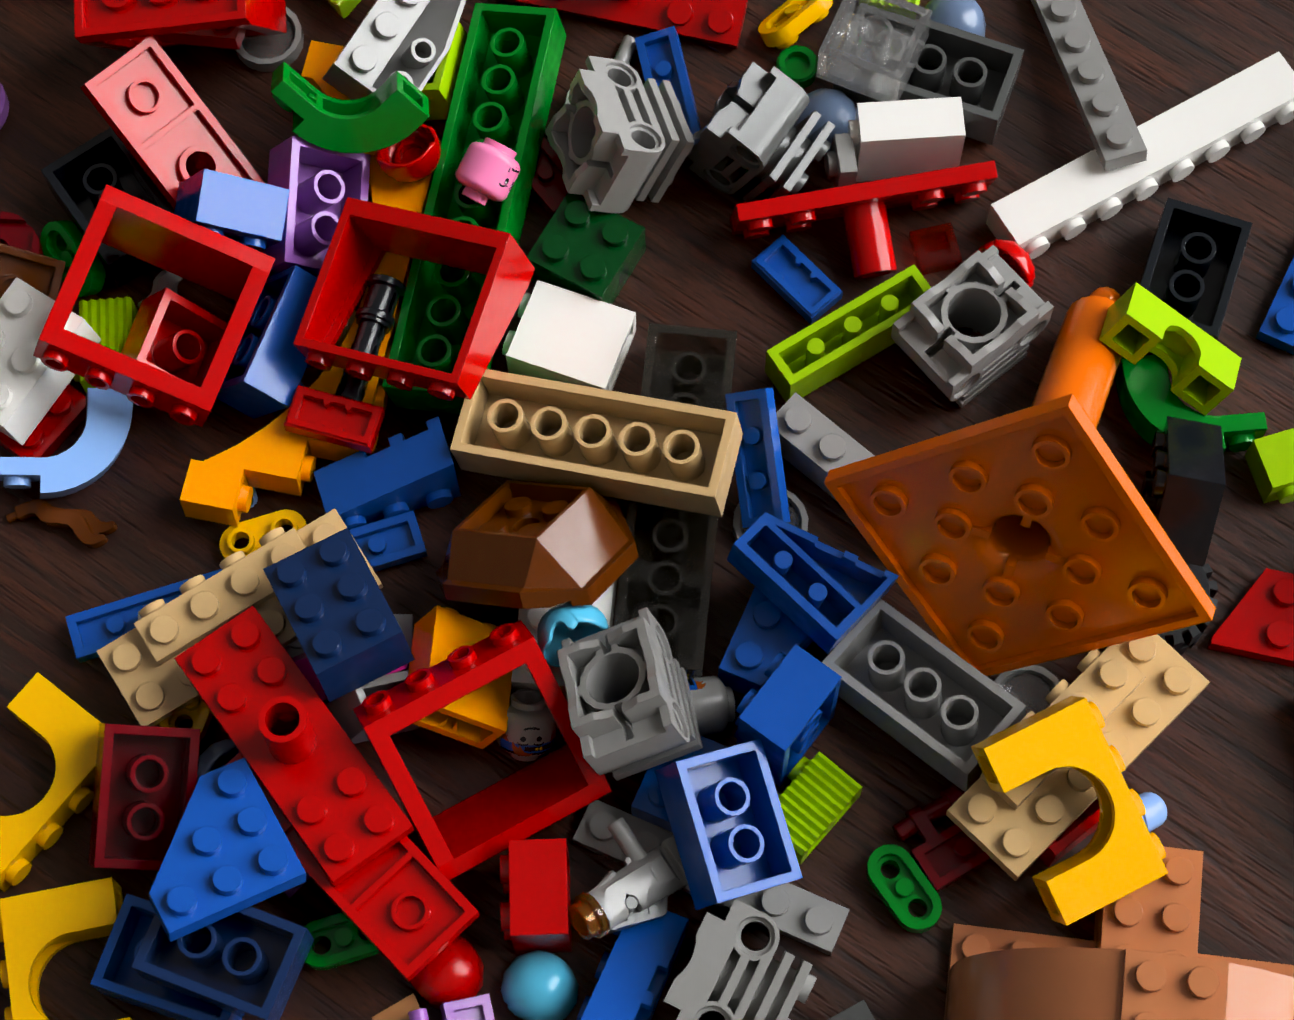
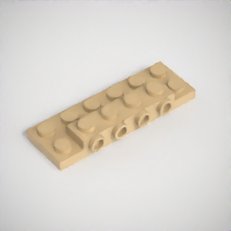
M335 508L297 531L294 527L287 532L282 527L269 531L259 540L262 547L247 556L243 551L229 555L219 564L222 571L207 580L203 575L189 579L179 588L182 595L167 604L163 599H158L143 607L139 611L142 619L133 623L135 625L134 629L96 651L141 726H155L201 698L174 658L251 606L256 608L283 647L298 639L263 569L346 529L347 526ZM358 546L379 588H383L380 579Z
M1157 634L1108 646L1103 652L1099 649L1091 650L1077 666L1082 673L1071 684L1062 679L1048 693L1045 700L1050 704L1048 707L1070 696L1086 697L1088 702L1092 701L1098 707L1104 719L1105 727L1101 731L1108 746L1113 745L1118 750L1126 769L1208 686L1210 681ZM1030 711L1022 720L1034 715L1035 713L1033 711ZM1071 767L1052 769L1006 793L991 790L982 772L980 778L947 810L946 815L1016 881L1098 797L1089 780Z

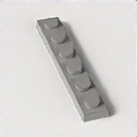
M1031 0L1104 171L1147 161L1145 143L1081 0Z
M595 800L588 805L573 837V843L624 865L623 861L626 859V856L607 828L614 821L623 817L646 853L673 836V832L637 818L604 802ZM790 883L735 898L770 916L777 924L779 934L830 956L850 910ZM689 886L681 889V891L691 895ZM735 899L715 904V906L730 911ZM757 921L754 922V923H757V924H759V925H761V926H763V927H766V926H765L763 923H761V922H757Z

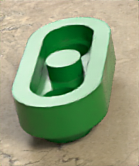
M69 220L47 223L43 227L40 237L44 256L66 262L62 282L65 280L83 239V234L78 227ZM97 254L78 297L98 294L104 286L106 271Z
M887 844L875 849L868 859L866 875L870 885L897 923L906 931L923 933L932 929L938 922L942 912V901L937 891L904 848L894 844ZM891 864L898 870V875L892 879L886 878L881 873V867ZM912 903L922 904L925 908V915L922 917L912 916L908 906Z
M343 912L312 921L304 926L314 938V942L304 962L312 969L328 970L380 953L369 940L360 938V930ZM322 939L329 940L331 947L327 953L322 955L315 953L314 948L318 941Z

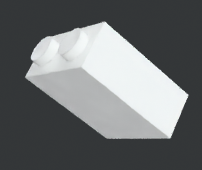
M946 97L857 103L855 120H848V133H850V137L853 139L858 168L856 182L876 181L958 167L966 137L962 98Z
M537 280L532 294L526 292L521 300L518 310V317L521 320L517 330H510L503 344L502 355L506 356L508 373L612 391L636 333V312Z

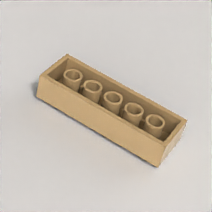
M486 369L471 400L464 398L450 451L461 470L526 482L591 487L603 496L722 517L743 432L737 412Z

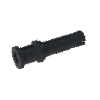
M371 274L367 279L369 290L364 305L357 310L355 315L358 328L351 349L378 356L385 334H388L394 328L395 320L393 314L398 299L405 295L406 286L391 276ZM343 369L340 383L334 395L363 402L369 381L355 378L345 372L346 369Z

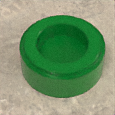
M794 45L785 48L779 54L776 67L804 89L810 86L817 77L818 59L809 48Z

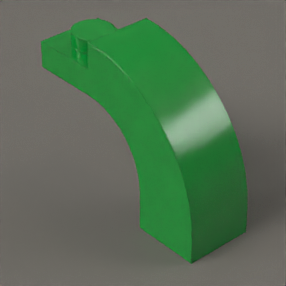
M286 62L280 64L272 72L271 92L274 100L284 110L288 112L294 111L292 132L309 143L327 150L342 153L377 151L405 139L429 118V98L398 71L392 74L373 93L354 100H341L323 94Z
M1145 355L1135 365L1121 357L1115 374L1119 402L1131 426L1151 446L1155 432L1164 431L1167 416L1221 426L1223 453L1227 447L1233 452L1247 451L1252 441L1263 437L1268 429L1265 412L1212 416L1203 415L1192 410L1177 395L1170 391L1171 384L1167 365L1157 355Z

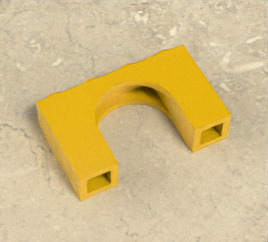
M39 672L17 694L7 708L17 720L51 746L56 764L55 777L48 793L37 805L23 813L0 816V889L4 892L11 885L16 886L25 879L32 868L31 861L42 849L47 850L58 841L63 833L62 826L74 812L76 814L82 812L94 797L99 723L101 722Z
M1070 696L971 746L987 783L993 791L1006 793L1047 771L1059 767H1071L1079 771L1092 784L1100 807L1099 823L1093 838L1079 853L1032 877L1051 919L1066 926L1168 874L1162 859L1166 858L1165 849L1154 832L1149 833L1142 818L1146 814L1144 804L1138 793L1134 789L1128 788L1121 773L1125 771L1123 759L1113 745L1108 746L1101 731L1105 727L1101 712L1092 701L1088 702L1086 697Z
M112 877L0 899V942H4L6 960L0 961V979L3 988H9L11 1003L10 1007L5 1008V1020H49L42 1009L39 998V984L42 973L52 957L66 946L80 941L110 936L123 904L121 886ZM127 1017V1018H122V1019H117V1020H133V1019L130 1018V1017Z

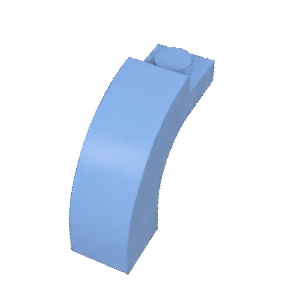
M87 388L86 426L78 441L65 452L51 457H0V481H3V487L26 489L31 488V481L40 482V499H52L76 493L93 484L110 469L124 447L131 425L133 403L128 400L127 395L110 388L107 390Z

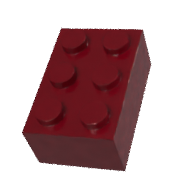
M99 723L89 865L94 868L160 869L197 784L201 729Z

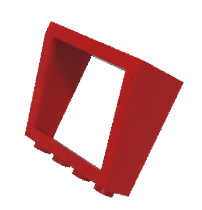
M74 0L75 38L81 44L124 52L130 51L149 36H153L161 47L186 45L160 42L158 35L232 26L247 29L244 38L287 33L285 0Z
M106 184L38 339L33 356L41 359V362L50 369L60 372L68 370L84 377V380L95 388L102 390L110 388L127 395L128 400L138 406L145 408L153 406L165 411L178 423L189 426L195 424L203 427L276 258ZM101 243L237 301L201 387L64 329Z
M347 197L293 345L306 357L305 362L320 370L330 371L332 366L346 369L345 372L361 380L370 381L372 376L386 379L388 384L398 389L411 391L413 386L427 389L429 394L442 400L453 401L454 396L471 400L531 282L535 268L511 233ZM386 252L487 275L452 373L335 345L367 288L368 277L375 273Z
M521 620L498 626L490 633L489 637L472 646L466 645L455 649L442 662L430 668H421L412 672L406 677L404 682L387 691L381 690L370 694L361 705L353 708L421 844L433 864L448 880L508 849L509 840H524L612 792L605 775L597 774L583 758L580 738L571 728L568 702L534 636ZM526 664L567 745L432 817L390 736Z

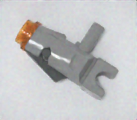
M623 817L607 827L626 856V859L623 861L625 867L617 872L613 870L608 871L595 888L588 893L582 892L574 899V904L568 907L570 922L583 939L602 938L607 934L661 918L667 913L668 896L688 886L674 835L646 853Z

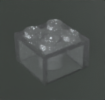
M842 0L819 49L816 77L881 102L900 100L928 39L932 10L905 0Z

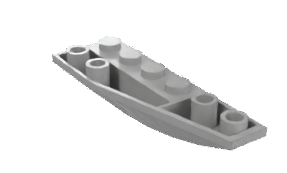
M376 0L322 79L351 100L373 93L396 71L422 91L451 47L466 0Z

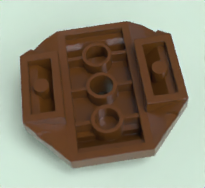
M507 480L453 529L444 563L436 571V576L440 589L447 600L519 609L549 608L565 602H569L572 606L592 605L639 556L635 540L616 499L604 498L591 487Z

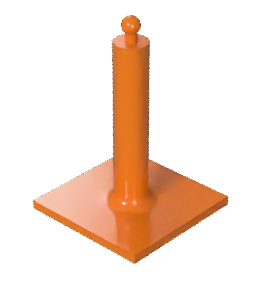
M1110 287L1097 288L1090 296L1082 297L1073 302L1067 310L1031 407L829 470L824 481L828 490L887 570L899 575L896 582L939 641L986 676L1213 620L1216 607L1097 431L1099 420L1122 357L1099 340L1108 308L1121 297L1115 289Z

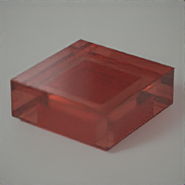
M951 222L909 232L908 239L917 268L922 275L957 268L963 262Z

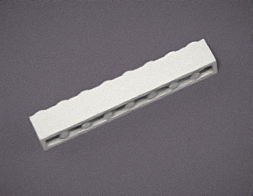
M1279 51L1137 126L1147 148V161L1105 172L1094 149L992 203L986 222L987 226L996 239L1015 241L1028 252L1031 259L1039 257L1048 250L1053 242L1061 238L1070 240L1076 237L1086 228L1087 224L1100 218L1104 221L1113 217L1122 209L1124 204L1135 198L1137 201L1145 200L1153 195L1163 183L1171 179L1173 182H1178L1187 177L1194 170L1195 166L1208 160L1209 163L1216 162L1225 156L1232 146L1242 141L1245 144L1251 143L1258 139L1265 132L1266 128L1278 122L1280 125H1284L1293 120V69Z

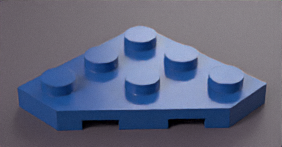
M245 758L199 777L149 892L150 903L170 942L306 882V872Z

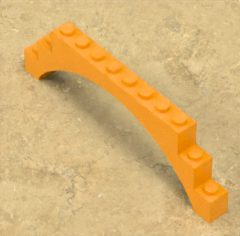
M311 40L301 76L327 96L341 100H351L322 79L344 46ZM376 151L365 152L371 155L369 193L372 202L424 214L434 171L428 177L416 182H398L383 172L376 161ZM386 252L374 274L391 276L407 286L413 258ZM367 286V288H366V290H365V293H364V296H363V298H362V301H361V304H360V307H359V308L363 307V305H364V302H365V299H366V296H367V293H368V290H369V287H368V286ZM404 296L398 299L393 314L395 320L394 328L388 334H385L378 356L389 358ZM356 317L340 347L351 349L358 328ZM332 366L330 371H323L309 388L335 394L343 374V368ZM372 376V379L368 382L363 402L383 407L385 411L389 396L382 387L384 378ZM288 408L266 427L236 446L204 461L191 459L179 500L185 517L238 527L241 513H248L251 507L253 487L301 496L304 483H311L313 480L316 457L338 461L359 452V450L285 431L284 422L289 411ZM377 436V439H376V442H375V444H374V447H373L372 452H374L375 449H376V445H377V441H378V436Z

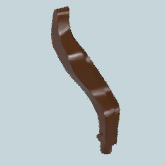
M40 498L14 507V512L6 515L9 523L18 519L24 521L30 517H38L49 527L72 529L77 538L91 549L105 545L108 542V538L105 535H109L118 529L114 521H100L91 511L57 508Z

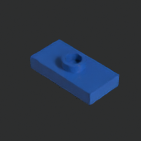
M781 235L752 260L751 268L810 325L842 299L843 291L784 235Z

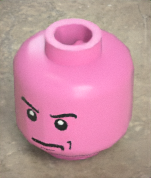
M488 137L483 142H472L455 173L457 181L465 186L462 195L483 206L486 205L488 199L496 202L504 201L520 173V165L514 159L517 153Z

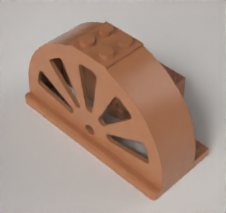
M1164 847L1166 858L1162 859L1168 874L1096 910L1094 940L954 923L951 933L944 1020H1294V965L1199 954L1198 939L1203 851Z

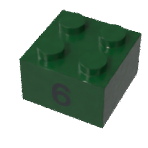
M567 193L527 255V258L535 268L531 282L536 284L537 280L613 304L646 251L645 228L619 214L589 211L583 196Z

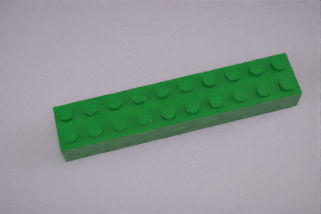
M475 3L442 137L441 156L437 168L434 170L424 214L511 233L519 245L567 36L556 8ZM488 137L515 151L517 155L514 159L519 163L521 169L504 201L496 202L488 199L486 205L483 206L462 195L465 186L457 181L455 173L469 145L472 142H483ZM413 258L389 358L452 373L487 275ZM492 357V359H491V361H490V363H489L487 369H491L493 357ZM386 379L383 380L382 384L383 389L396 408L460 415L464 398L454 396L453 401L442 400L429 394L427 389L413 386L411 391L398 389L388 384Z

